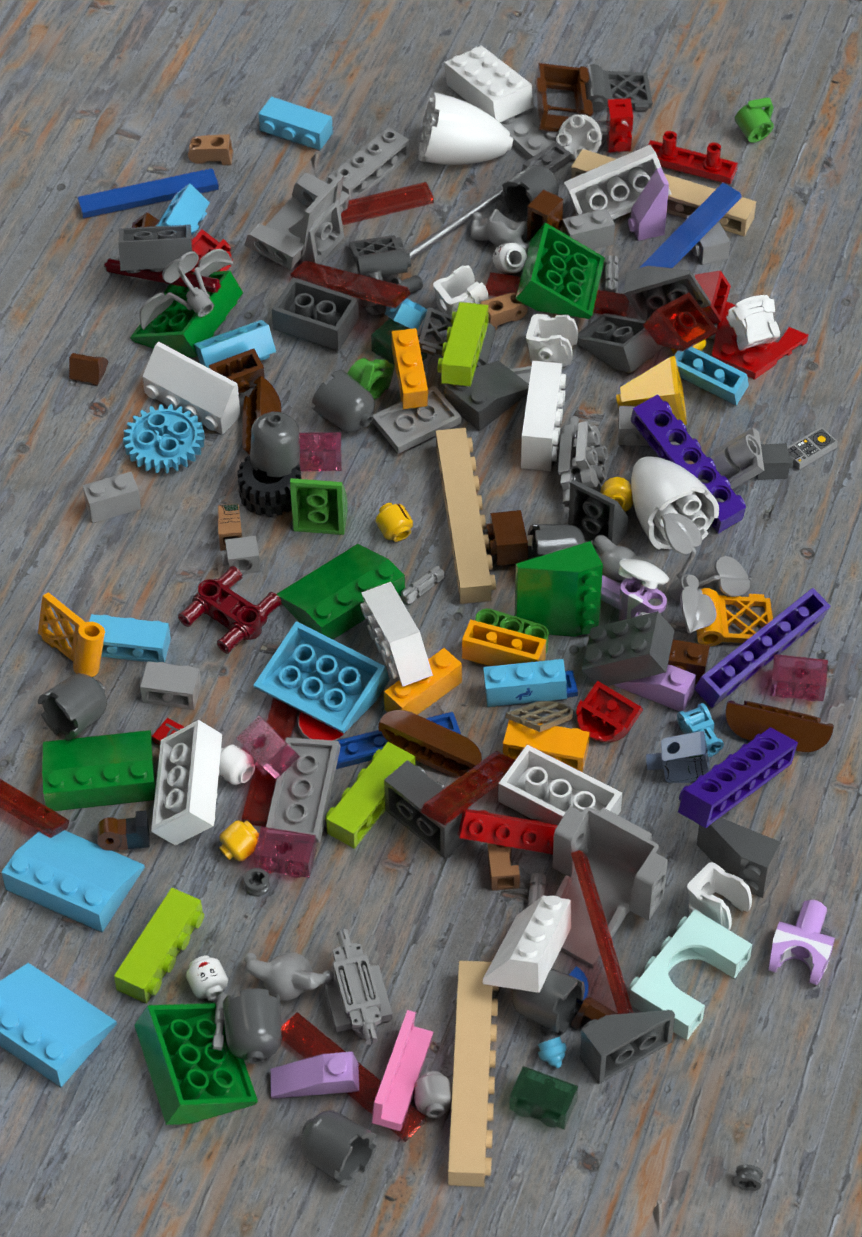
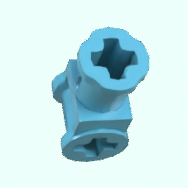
M704 703L698 704L697 708L693 710L677 712V721L684 734L704 731L709 757L716 755L724 747L722 739H718L714 733L715 723Z

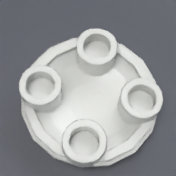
M575 114L563 122L556 141L570 151L572 159L576 160L582 149L597 153L601 145L602 134L599 125L594 119L587 115Z
M624 559L619 562V575L625 578L632 579L634 577L642 580L641 584L647 588L656 589L658 584L664 585L669 580L667 574L649 562L637 559Z

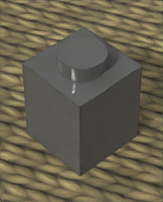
M787 443L761 444L764 471L757 475V480L787 479L789 469L793 468V454H788Z

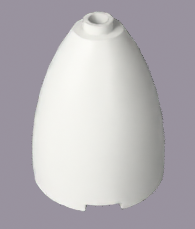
M434 92V98H429L422 122L421 140L423 142L419 143L418 154L420 161L445 165L473 164L495 159L505 155L507 150H511L513 137H510V132L488 113L451 96Z
M647 456L639 459L634 465L631 477L633 504L638 520L653 546L659 550L661 548L672 549L666 539L664 523L661 519L662 515L668 513L680 514L691 519L698 527L703 540L709 534L707 529L712 524L714 518H718L719 515L718 502L707 487L685 468L669 460Z

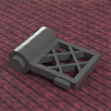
M596 64L585 66L588 68L589 82L585 83L586 98L592 102L594 112L605 109L608 105V99H613L612 95L615 93L622 96V99L631 98L634 110L648 111V108H652L653 102L648 73L603 71L602 67ZM609 79H617L621 83L616 85ZM633 80L642 81L643 84L640 85V86H637V85H636L635 83H633L632 81H633ZM627 86L633 91L631 93H628L622 88ZM639 94L640 96L645 98V100H638L634 96Z
M395 235L349 242V249L356 263L359 279H368L366 274L381 270L382 276L407 273L408 267H411V257L409 253H405V250L401 249L403 247L401 238H396Z
M430 307L427 308L418 339L421 352L433 356L435 354L442 356L443 343L448 341L447 339L444 340L439 332L448 330L449 326L452 327V315ZM430 317L440 320L443 325L435 327L430 321ZM488 323L477 367L488 364L496 332L495 327ZM433 335L438 343L433 344L424 339L426 336Z

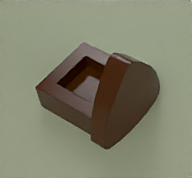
M72 353L69 357V379L89 382L92 385L98 386L107 369L108 360L99 356L92 357Z
M587 997L583 1000L571 1026L578 1030L586 1017L592 1020H599L606 1015H616L618 1013L593 998Z

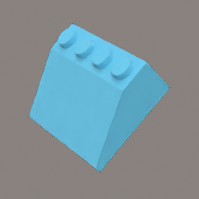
M296 621L253 686L344 734L377 701L390 678L386 666Z
M48 823L16 850L3 869L2 876L7 891L103 933L145 866L114 851L104 850L98 844Z
M30 963L25 964L0 981V1046L60 1087L66 1083L117 1025L116 1020Z

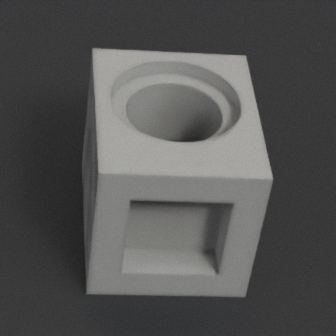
M256 536L225 540L226 550L221 551L223 566L228 565V568L235 566L242 574L260 572Z

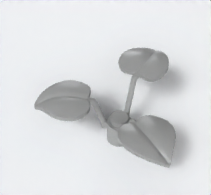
M215 249L199 260L197 253L191 251L169 263L163 270L162 277L166 282L172 283L181 276L190 290L186 294L187 302L171 292L166 295L159 293L153 296L140 309L141 327L144 329L152 320L166 310L174 300L186 306L189 311L193 309L199 317L210 313L214 308V304L209 299L210 295L206 292L201 276L208 277L213 272L232 265L233 261L229 254L222 249ZM197 263L198 267L195 268L193 274H196L200 289L194 288L185 276V273L192 270Z
M668 513L662 515L661 519L664 523L665 536L670 547L681 555L690 553L681 571L676 574L678 579L669 585V593L674 600L681 602L687 632L692 633L711 625L715 621L717 614L712 599L702 594V590L698 589L699 587L719 580V588L723 594L730 597H739L749 590L750 580L741 564L728 556H723L715 562L714 568L717 574L699 582L694 575L685 574L696 555L695 547L702 543L701 534L691 519L680 514Z

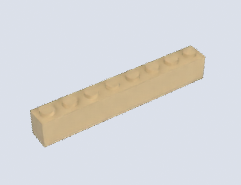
M582 149L572 165L571 179L616 159ZM664 174L671 195H668L667 213L686 218L716 190ZM742 197L719 220L723 229L745 237L754 220L756 201Z
M466 428L436 430V451L460 604L491 601L492 590H496L495 575H490L489 570L493 569L491 554H486V550H489L488 534L483 535V530H486L485 515H480L479 510H483L482 496L476 494V491H479V478L473 475V472L476 471L475 456L470 457V453L473 452L472 437L467 438Z
M459 961L448 1185L485 1187V1176H491L492 1158L486 1157V1148H492L493 1130H487V1121H493L494 1103H488V1094H494L495 1077L489 1076V1068H495L496 1050H490L491 1042H496L497 1024H491L492 1016H497L498 999H494L492 996L493 991H498L499 986L483 984V978L492 962Z

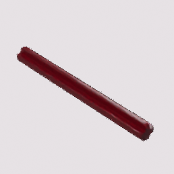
M109 258L107 263H104V267H106V271L109 273L188 288L181 276L174 282L168 283L162 277L163 271L153 272L150 269H140L141 271L137 273H127L126 270L121 271L120 260ZM185 273L192 286L200 289L196 274ZM201 276L206 291L217 293L221 288L219 279Z

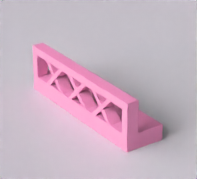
M409 1010L406 1012L378 1090L372 1117L373 1124L401 1131L414 1094L415 1082L419 1079L433 1039V1031L414 1026L416 1012Z

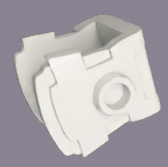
M462 265L447 278L439 279L433 283L437 306L441 312L452 315L453 311H457L459 302L480 304L481 301L489 299L485 285L475 282L473 271L469 265Z
M767 295L746 298L728 310L729 314L726 318L730 326L735 330L740 351L764 343H772L780 337L779 327L776 321L774 322L773 313H775L774 299H770Z
M546 314L533 315L526 334L530 362L562 363V367L571 365L573 357L572 346L576 345L578 341V328L575 320L569 315H556L555 318H550Z
M713 862L708 863L687 885L690 902L689 912L692 913L695 909L728 930L731 929L732 925L729 907L725 905L724 900L712 895L714 892L723 895L741 912H748L751 909L752 895L749 886L743 879L726 873L724 869Z

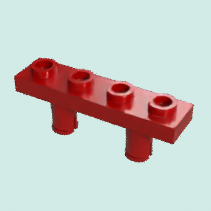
M666 131L664 133L663 143L650 140L648 145H651L656 152L661 167L726 184H731L737 171V162L720 158L721 145L719 143H710L707 147L706 155L676 147L677 134L673 131Z
M464 808L457 835L462 839L553 855L554 832L558 825L543 823L537 819L527 820L493 814L486 810L477 811Z

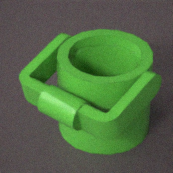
M770 98L749 101L734 117L739 128L752 143L759 142L767 137L774 128V124L770 119L774 109Z
M362 358L351 366L347 374L368 390L374 400H376L385 390L389 389L395 366L384 359L369 361L366 358Z

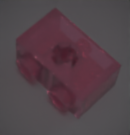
M341 432L299 433V465L301 471H342Z
M774 654L770 696L805 699L807 701H824L828 660Z
M260 715L236 738L243 745L241 749L257 760L254 763L255 767L263 775L269 772L276 780L300 757Z
M261 827L254 851L255 868L264 869L267 873L287 874L294 878H310L317 851L316 835Z

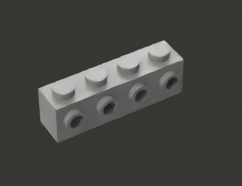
M388 127L369 144L363 146L353 157L347 159L336 171L331 172L328 176V184L339 173L344 175L342 191L350 195L348 206L352 205L410 157L409 139Z

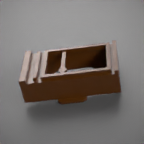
M544 63L538 64L535 83L540 123L539 130L559 132L563 122L569 118L568 116L548 114V111L551 110L587 116L593 115L592 102L586 98L585 83L589 82L587 67L581 66L577 68ZM546 88L574 91L575 109L547 105Z

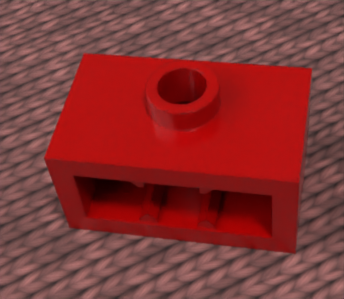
M721 270L695 274V279L710 300L711 306L687 312V317L692 320L705 322V325H708V323H721L731 285Z

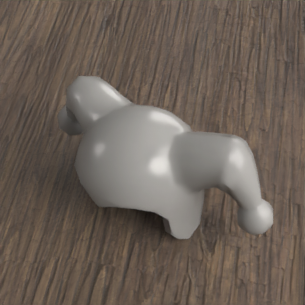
M495 209L487 220L486 225L480 226L479 222L482 215L479 212L472 214V239L490 241L497 247L505 243H517L525 249L527 254L530 242L524 243L521 238L527 225L526 221L521 223L512 221L502 215L498 209Z
M604 535L596 536L591 541L595 550H598L601 555L603 575L612 580L623 581L626 579L618 574L619 562L621 560L637 559L653 564L652 560L636 556L629 548L615 545Z
M286 952L275 957L270 962L257 960L254 953H247L244 957L247 963V972L263 981L266 990H269V994L272 997L279 995L281 1001L296 999L305 990H314L324 982L329 983L334 979L333 972L329 970L324 971L322 974L312 972L309 961L303 955L296 952Z

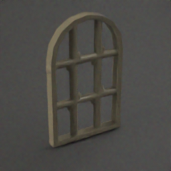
M538 701L507 712L505 718L541 732L571 720L573 710L571 707L559 702ZM535 708L538 709V710L533 711V712H531V711L528 712L529 710H532V709H535ZM553 708H558V709H562V710H560V711L557 712V711H552L551 709H553ZM545 712L548 713V714H550V715H547V716H545V717H543V716L541 717V716H538V715H537V714L545 713ZM530 717V718H534V719H537V720H534V721H531V722H530V721L525 720V719H527V718ZM558 717V719H555L553 721L549 720L551 718Z

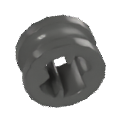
M253 868L245 874L244 883L248 894L259 897L268 892L270 888L269 875L264 869ZM258 879L259 882L261 880L262 884L256 886V883L253 884L252 880Z
M744 1164L736 1168L738 1176L735 1177L734 1183L738 1188L747 1191H755L761 1188L762 1182L760 1179L763 1177V1171L759 1167Z

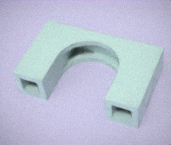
M695 909L689 917L684 916L681 919L674 936H668L665 939L657 957L652 956L649 959L641 977L636 976L628 989L630 992L629 1004L641 1012L673 1010L675 1013L673 1032L685 1040H688L702 1022L705 1005L679 990L670 980L669 971L679 962L697 959L713 965L735 979L749 961L752 949L751 943Z

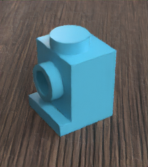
M393 297L387 304L385 315L408 328H416L418 331L427 309L403 297L402 301Z

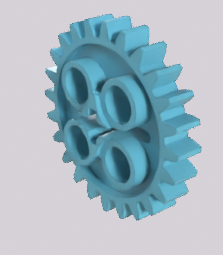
M160 404L159 410H155L151 406L149 413L141 410V417L133 416V423L128 422V429L124 430L123 442L126 455H130L131 462L136 461L137 467L145 464L146 471L152 467H155L156 473L161 468H164L165 472L168 473L170 467L179 471L178 465L182 464L188 467L187 460L195 462V455H201V448L204 447V430L202 422H198L197 415L191 417V411L189 410L183 413L181 406L177 410H173L172 404L169 405L168 409H164L163 405Z

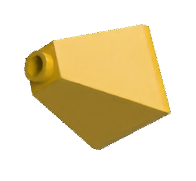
M675 356L667 358L621 386V394H616L618 408L619 406H638L658 394L663 401L668 402L677 420L680 419L687 425L683 385Z

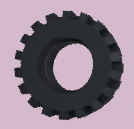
M249 455L244 458L245 462H241L237 473L239 495L242 504L247 506L250 512L255 510L257 515L266 514V517H272V514L279 516L284 511L287 513L291 511L290 479H302L300 465L292 468L289 475L269 477L267 472L253 469ZM269 481H275V482H276V483H272V484H264L265 482H269Z

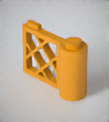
M702 588V594L712 599L717 614L715 621L711 625L696 630L697 641L699 644L716 646L721 642L744 643L756 633L753 629L757 625L763 628L773 620L770 598H765L764 594H749L748 597H730L718 595L716 591L710 588ZM726 605H734L740 611L733 615L726 609ZM753 606L764 607L765 613L758 616L750 608ZM745 613L754 622L747 626L738 618ZM731 624H735L743 632L740 634L729 633L728 627Z
M49 592L42 596L38 634L52 648L56 647L74 662L73 669L76 674L83 673L91 677L96 676L100 669L105 636L103 626L96 622H85ZM51 607L54 609L57 617H55ZM58 621H60V623H61V626H62V628H63V630H64V632H65L64 634H63V632H62V630H61V628H60V626H59V624H58ZM69 621H70L73 625H75V631H74V632H73V629H72V627H71ZM48 623L50 624L53 633L50 630H48ZM65 638H68L71 647L68 645Z

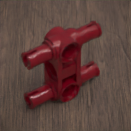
M235 566L229 567L218 579L202 581L198 586V592L193 596L192 603L178 614V619L186 627H190L202 614H207L228 628L229 631L217 641L220 650L226 654H229L242 640H252L259 637L262 632V626L267 623V616L282 604L281 599L274 592H269L260 603L253 605L232 591L230 588L243 578L242 573Z

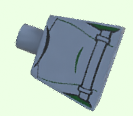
M704 731L663 738L661 740L662 753L646 754L647 769H664L665 779L669 783H694L700 775H705L710 771Z

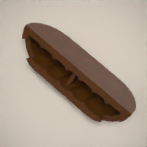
M262 376L253 382L256 386L250 396H245L243 401L242 447L249 455L251 429L256 419L265 413L281 412V402L276 390Z
M728 701L726 706L727 723L738 736L754 740L757 734H762L771 727L797 741L796 751L813 752L824 747L830 740L834 729L832 723H821V718L760 703L744 701L742 705L734 701Z
M393 710L384 714L379 722L378 730L382 732L388 742L414 755L416 761L449 776L459 777L460 774L471 772L473 774L481 764V752L473 741L412 712Z

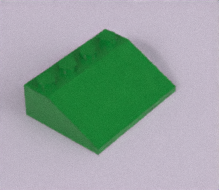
M545 222L530 241L516 299L536 311L590 319L593 314L605 257Z
M231 271L213 272L208 277L219 279L221 288L217 293L207 292L210 295L209 299L214 304V308L210 313L199 317L193 309L189 311L186 306L174 300L166 310L152 320L144 329L139 325L130 339L133 342L153 349L160 342L187 357H197L194 344L214 336L215 331L225 321L228 313L236 306L243 291ZM170 284L164 291V294L166 295L171 292L187 302L186 294L190 290L186 287Z
M591 541L517 563L514 616L541 624L548 629L549 635L576 637L582 634H590L591 628L599 626L603 563Z
M356 544L278 592L277 595L281 599L282 605L301 624L334 640L365 620L360 604L364 603L362 592L391 582L399 597H401V591L405 589V575L388 558L360 544Z
M151 730L43 742L42 778L47 812L155 800L156 784Z
M216 1003L147 1005L134 1025L166 1125L192 1124L250 1107L258 1102L245 1061L232 1055L228 1049L225 1025L223 1026L224 1041L222 1050L213 1049V1036L216 1033Z

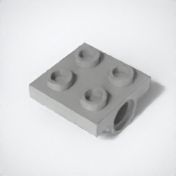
M755 428L749 429L714 450V455L710 456L715 463L716 470L730 482L731 489L736 488L764 471L760 434Z

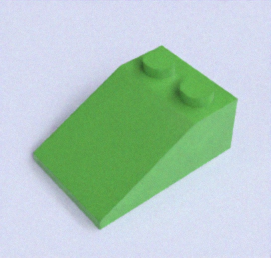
M291 478L293 530L297 532L344 535L348 505L343 483Z

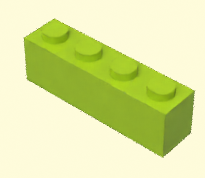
M459 302L457 311L452 313V327H448V342L443 343V358L438 360L437 371L441 373L442 383L471 386L488 327V305Z
M387 742L382 750L378 749L370 765L359 772L354 785L344 791L338 805L331 807L325 818L327 834L355 849L385 811L384 780L407 760L415 765V756L390 742Z
M171 887L115 973L114 979L117 991L146 1004L152 995L155 996L158 993L166 972L170 973L180 950L184 951L186 949L191 933L195 928H199L203 922L204 913L200 899Z

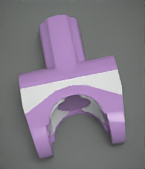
M602 575L601 600L619 609V621L657 611L662 613L667 605L665 594L657 588L650 589L641 584L642 580L634 577L632 579L626 578L620 584ZM656 598L659 599L662 602V604L659 606H653L648 602V600Z
M816 900L804 901L795 926L779 922L773 939L769 971L776 973L778 967H781L786 960L799 959L805 962L810 969L809 983L818 985L827 968L835 941L834 937L820 934L827 913V908L821 902Z

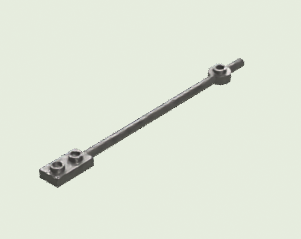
M554 142L523 163V169L531 165H541L553 173L572 160V153L557 142ZM503 187L405 253H409L412 260L471 220L473 213H481L499 201ZM399 274L382 276L383 282L390 283L393 278H398ZM368 279L357 285L361 293L370 288Z

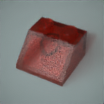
M690 292L655 310L643 324L658 345L679 351H685L718 332Z

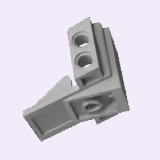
M304 173L294 185L292 198L266 226L256 225L247 235L245 246L290 270L293 269L299 259L317 268L344 238L341 213L348 208L350 197L349 194L342 191L344 175L339 173L328 184L308 173Z
M569 806L554 832L553 868L566 875L555 896L571 899V930L561 951L591 968H594L629 910L648 921L651 919L664 898L668 859L657 854L659 845L651 841L652 833L604 807L600 812L590 807H586L583 812H580Z

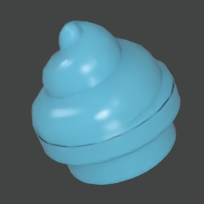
M560 1036L538 1044L540 1059L547 1061L551 1066L560 1068L567 1049L566 1044L562 1043Z

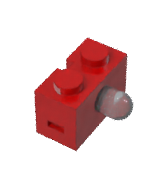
M631 98L608 99L607 121L596 122L600 127L601 134L606 135L608 152L631 151V132H633Z

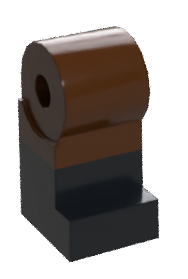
M147 810L136 811L135 818L116 819L108 817L102 819L98 823L97 828L98 845L104 850L117 851L149 848L150 831Z

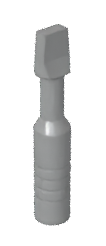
M223 993L217 996L216 1033L213 1036V1049L222 1050L224 1041L223 1000L228 995Z

